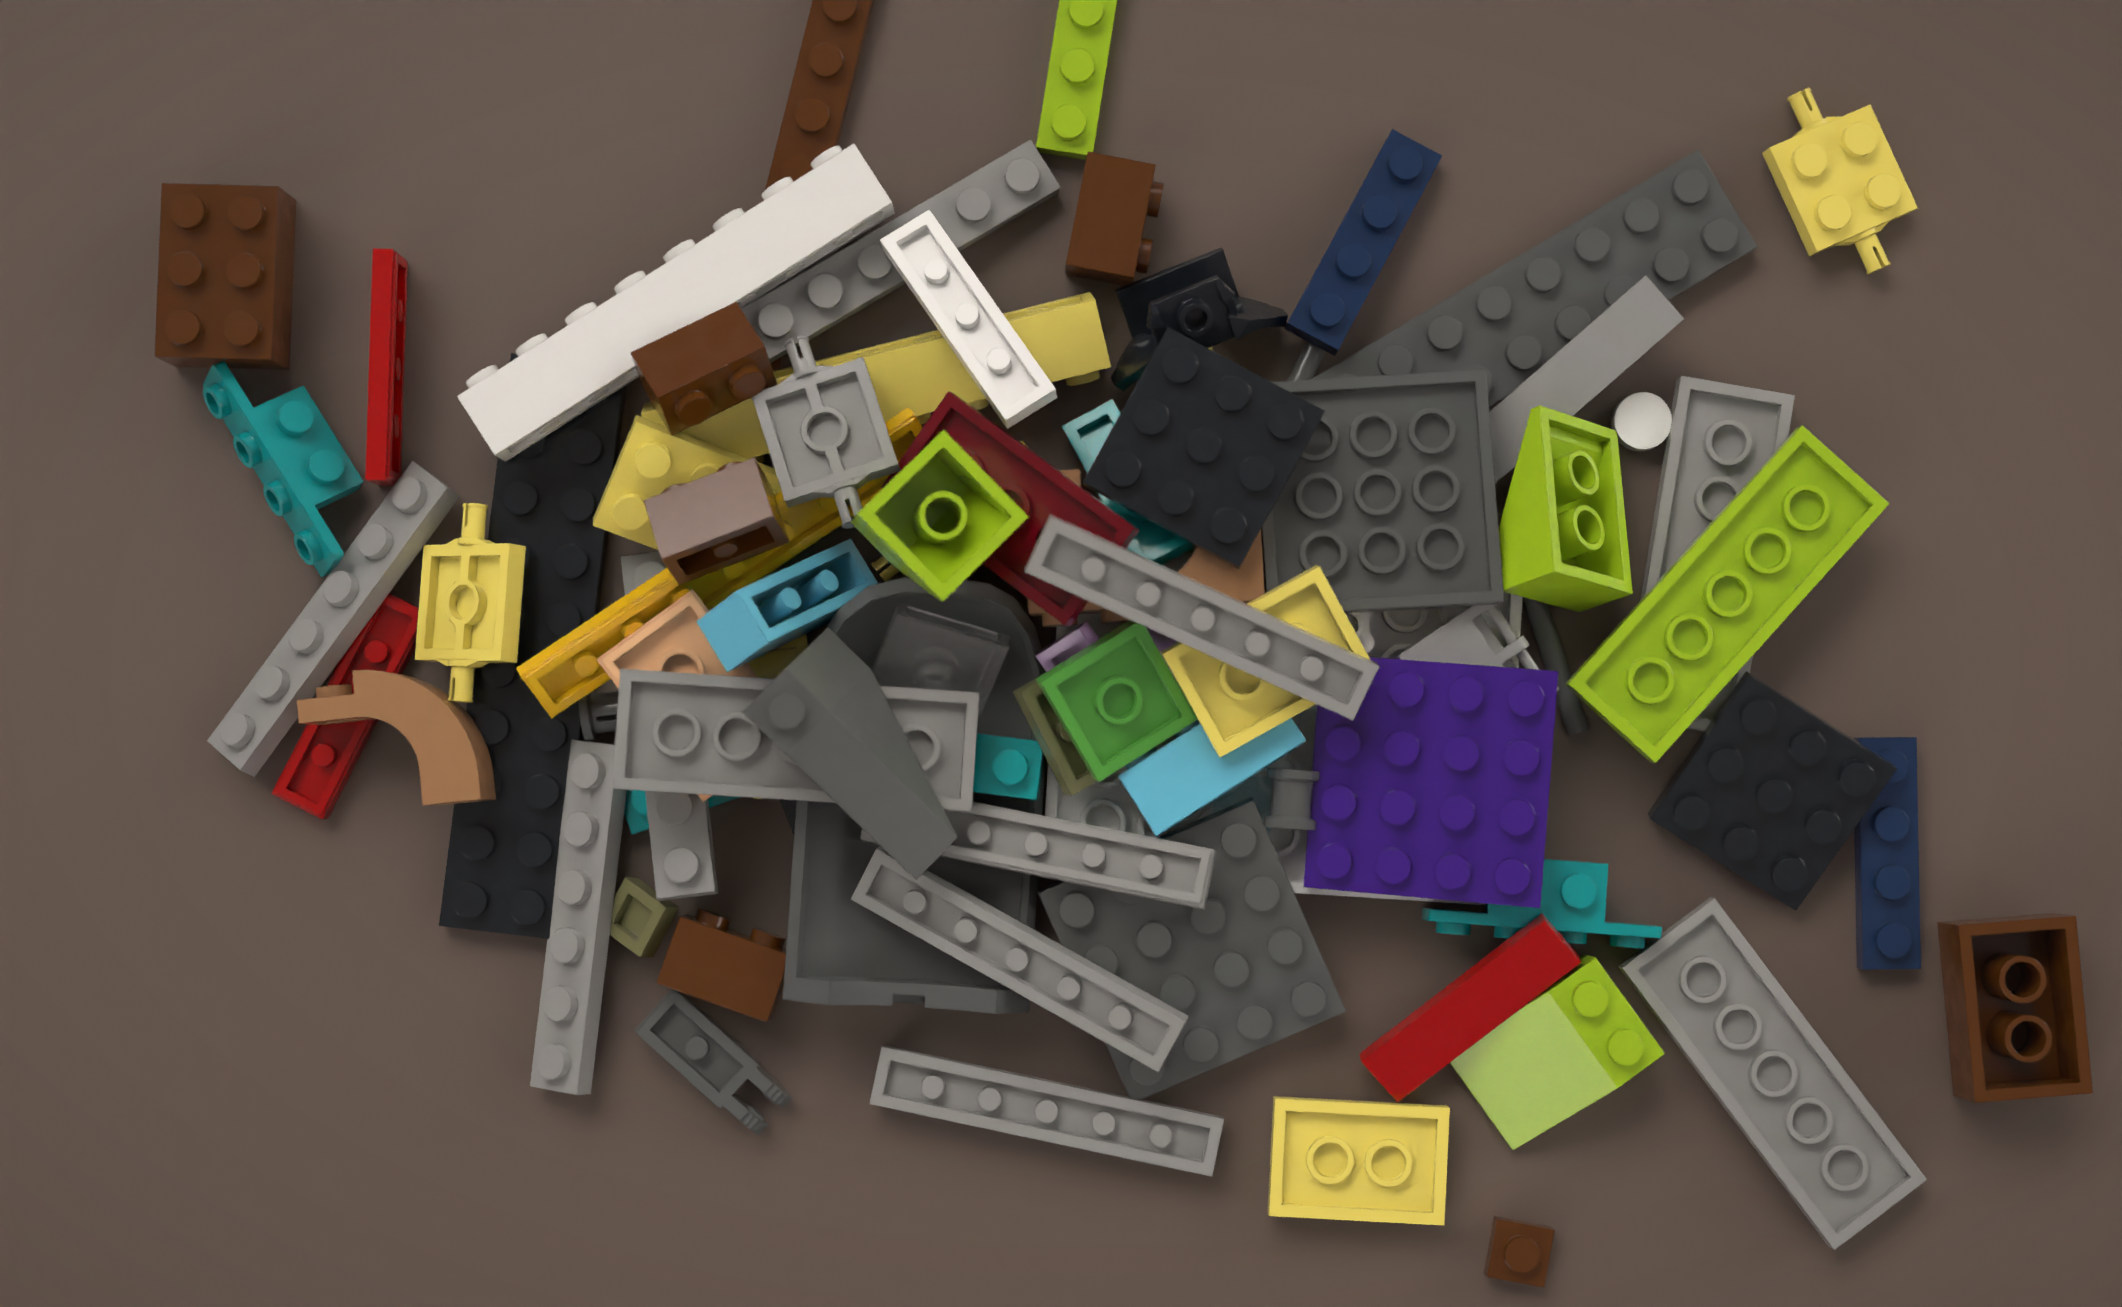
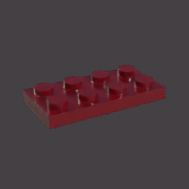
M948 391L898 462L900 470L902 471L938 434L945 430L1028 516L982 564L1063 625L1070 627L1086 606L1088 600L1025 572V566L1049 515L1060 518L1125 549L1139 532V529L962 398ZM899 472L890 474L881 488L883 489Z

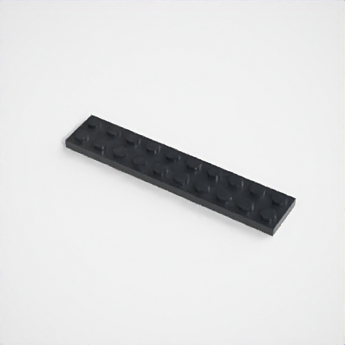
M511 353L510 362L518 358V355ZM627 385L505 462L498 458L488 540L494 543H511L526 546L517 663H489L481 668H475L473 703H467L466 712L474 720L488 747L494 773L496 800L454 804L439 926L547 939L550 937L571 740L582 741L583 733L578 701L551 719L522 680L516 668L598 614L608 531L593 526V517L618 459Z

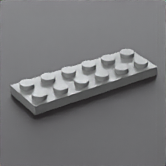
M1680 376L1676 379L1671 409L1672 422L1666 439L1640 600L1788 438L1795 395ZM1753 656L1687 729L1706 730L1746 671L1750 673Z
M620 669L612 789L836 803L743 713L774 679ZM880 686L944 810L972 811L979 693Z
M1709 897L1664 931L1661 938H1655L1645 948L1640 949L1618 966L1828 1247L1836 1250L1927 1180L1715 898Z

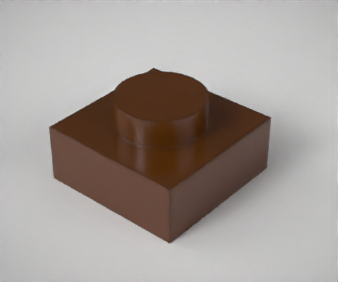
M1494 1216L1484 1274L1490 1278L1544 1288L1555 1230L1551 1226Z

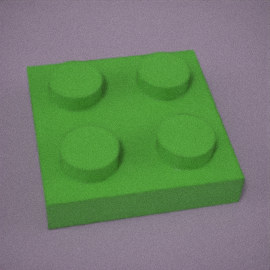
M1132 620L1122 624L1036 678L1038 685L1093 779L1098 782L1198 720L1146 627Z

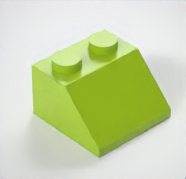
M943 430L856 514L851 523L894 567L940 602H943L1028 516Z

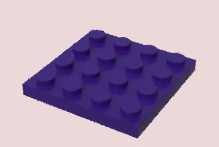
M1369 657L1371 661L1377 663L1379 668L1354 720L1317 704L1312 771H1319L1320 776L1319 781L1313 783L1311 818L1316 821V830H1308L1304 887L1541 908L1559 671Z

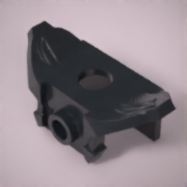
M1220 247L1115 289L1132 340L1120 356L1116 369L1110 378L1114 385L1122 391H1125L1139 380L1168 327L1206 348H1210L1232 338L1238 340L1248 333L1262 328L1285 327L1288 314L1282 308L1271 306L1258 300L1240 297L1224 250Z

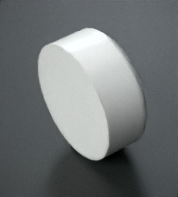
M1637 392L1623 399L1615 407L1611 417V429L1617 431L1618 442L1623 447L1632 451H1647L1661 444L1667 438L1671 428L1672 415L1668 405L1659 396L1649 392Z

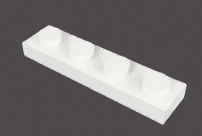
M927 210L880 239L882 249L1007 429L1057 398L1056 389L930 210Z

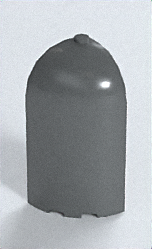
M904 577L866 587L838 609L828 624L827 628L838 636L872 670L879 686L979 693L977 733L1037 741L1013 691L1046 673L1036 658L1042 647L1035 625L1012 595L987 583L964 580L943 602H940L909 577ZM1045 756L1039 800L973 792L972 802L1042 815ZM797 800L783 1000L823 1005L892 1006L893 1002L923 1004V997L925 996L924 1008L992 1014L1029 1012V999L851 900L875 850L880 845L862 841L860 839L862 827L837 803ZM938 857L926 869L1035 930L1038 876L944 857Z

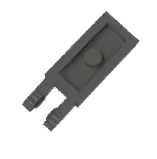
M671 989L634 1030L636 1034L718 1108L721 1109L724 1106L757 1135L764 1131L768 1123L755 1107L734 1094L742 1084L749 1079L762 1091L767 1099L783 1108L792 1099L790 1093L775 1078L759 1067L761 1062L682 992Z

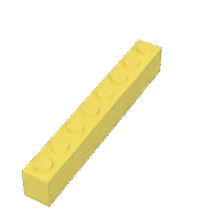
M1091 292L1003 313L1051 382L1065 379L1068 386L1081 385L1099 379V370L1111 367L1096 300ZM939 330L815 361L817 366H837L863 357L885 422L908 407L915 414L919 423L924 424L931 417V412L936 410L948 391L962 398L976 410L983 409L989 405L987 399ZM792 367L773 371L777 385L794 374ZM752 398L734 405L700 424L681 431L749 459L755 457L759 463H763L765 461L764 454L769 453ZM652 402L644 403L641 412L642 417L666 426Z

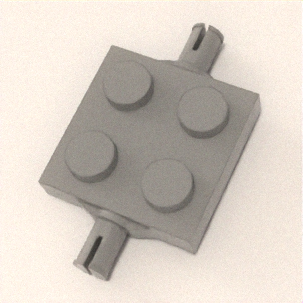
M796 336L803 358L800 359L793 338L784 343L794 374L790 375L779 385L762 390L753 396L752 399L788 508L820 497H834L842 520V527L847 529L853 528L854 525L851 523L852 517L848 505H851L854 517L862 509L857 489H860L869 481L901 470L864 358L861 357L837 366H817L808 336Z

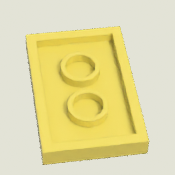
M636 415L593 517V526L658 550L643 500L661 494L664 489L671 485L692 482L715 473L725 464L743 462L749 458L682 432L672 436L666 426ZM758 462L771 484L774 496L781 492V487L775 469Z
M1318 565L1311 567L1247 603L1370 660ZM1177 642L1161 651L1219 757L1226 755L1315 705V703L1181 642Z
M1273 1096L1268 1215L1444 1225L1450 1108L1447 1105Z

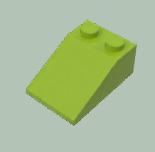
M1541 405L1530 410L1499 525L1503 592L1576 612H1582L1633 594L1616 430Z
M1586 954L1580 955L1581 963L1450 1062V1065L1512 1150L1616 1090L1665 1054L1596 957Z

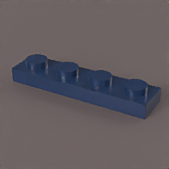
M1393 129L1391 130L1287 322L1285 330L1334 356L1336 355L1442 155Z
M1917 737L1854 738L1892 762L1897 768L1854 829L1857 968L1863 970L1921 969Z

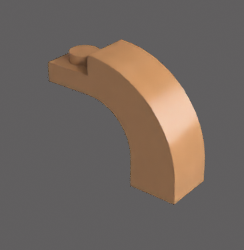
M352 670L354 694H352V685H331L317 687V698L297 700L299 724L326 725L379 719L398 729L410 742L418 760L422 805L441 806L496 800L492 761L480 730L458 702L448 701L449 695L432 684L402 674L375 670Z

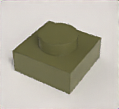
M625 877L614 897L610 936L639 957H654L679 907L670 900H657L656 890L641 879Z

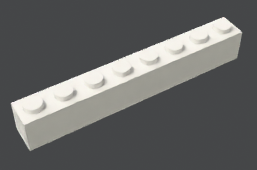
M855 144L850 145L844 150L838 145L824 151L811 162L810 165L813 170L795 181L791 177H786L772 184L761 195L764 201L745 213L742 208L730 211L713 224L712 227L715 232L697 244L692 239L678 244L664 255L663 259L666 262L664 265L648 275L644 271L631 274L615 286L616 295L598 307L595 302L579 307L566 317L565 322L568 326L549 338L545 333L534 336L516 349L515 352L518 358L500 369L496 365H491L470 377L466 382L469 389L457 397L494 455L505 462L638 378L639 374L630 352L735 302L742 309L795 278L895 214L892 201Z

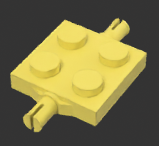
M1806 88L1802 92L1799 91L1791 95L1787 100L1790 102L1802 129L1792 138L1769 147L1762 154L1809 257L1833 246L1855 244L1867 270V275L1890 265L1891 263L1888 261L1876 233L1881 231L1889 222L1911 213L1918 207L1871 105L1841 117L1823 118L1811 93V88Z
M463 503L461 538H456L447 544L423 546L415 660L440 662L445 666H450L448 701L473 703L475 668H481L489 663H517L526 546L511 543H494L490 540H485L488 505Z

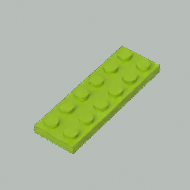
M1803 425L1796 428L1564 685L1650 763H1656L1890 503Z

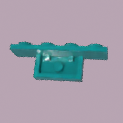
M220 361L212 365L203 383V398L207 408L216 419H223L233 435L234 449L240 461L248 468L253 467L263 483V493L268 506L274 514L279 517L283 516L293 531L294 544L302 560L308 565H314L321 577L330 574L344 557V552L318 512V509L358 491L364 483L363 479L304 385L253 408L224 361Z
M1544 859L1541 908L1485 903L1484 912L1435 908L1422 909V919L1436 921L1435 932L1444 934L1471 935V924L1494 926L1493 937L1510 938L1543 913L1568 943L1587 944V933L1610 935L1609 946L1645 948V937H1662L1661 926L1605 921L1609 864Z

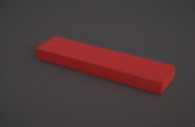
M373 248L365 480L378 486H394L401 477L408 261L394 249Z
M389 593L341 658L327 686L352 685V694H354L352 670H375L402 674L416 648L419 607ZM379 719L326 725L307 724L271 794L322 820H327Z
M1541 913L1360 1052L1361 1063L1398 1103L1581 963L1579 955Z

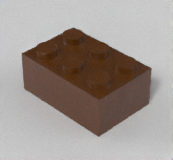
M162 183L155 333L156 358L175 367L211 368L212 365L224 361L229 368L290 370L296 200L279 186Z
M2043 913L1937 922L1953 1096L1974 1103L2093 1094L2076 916Z

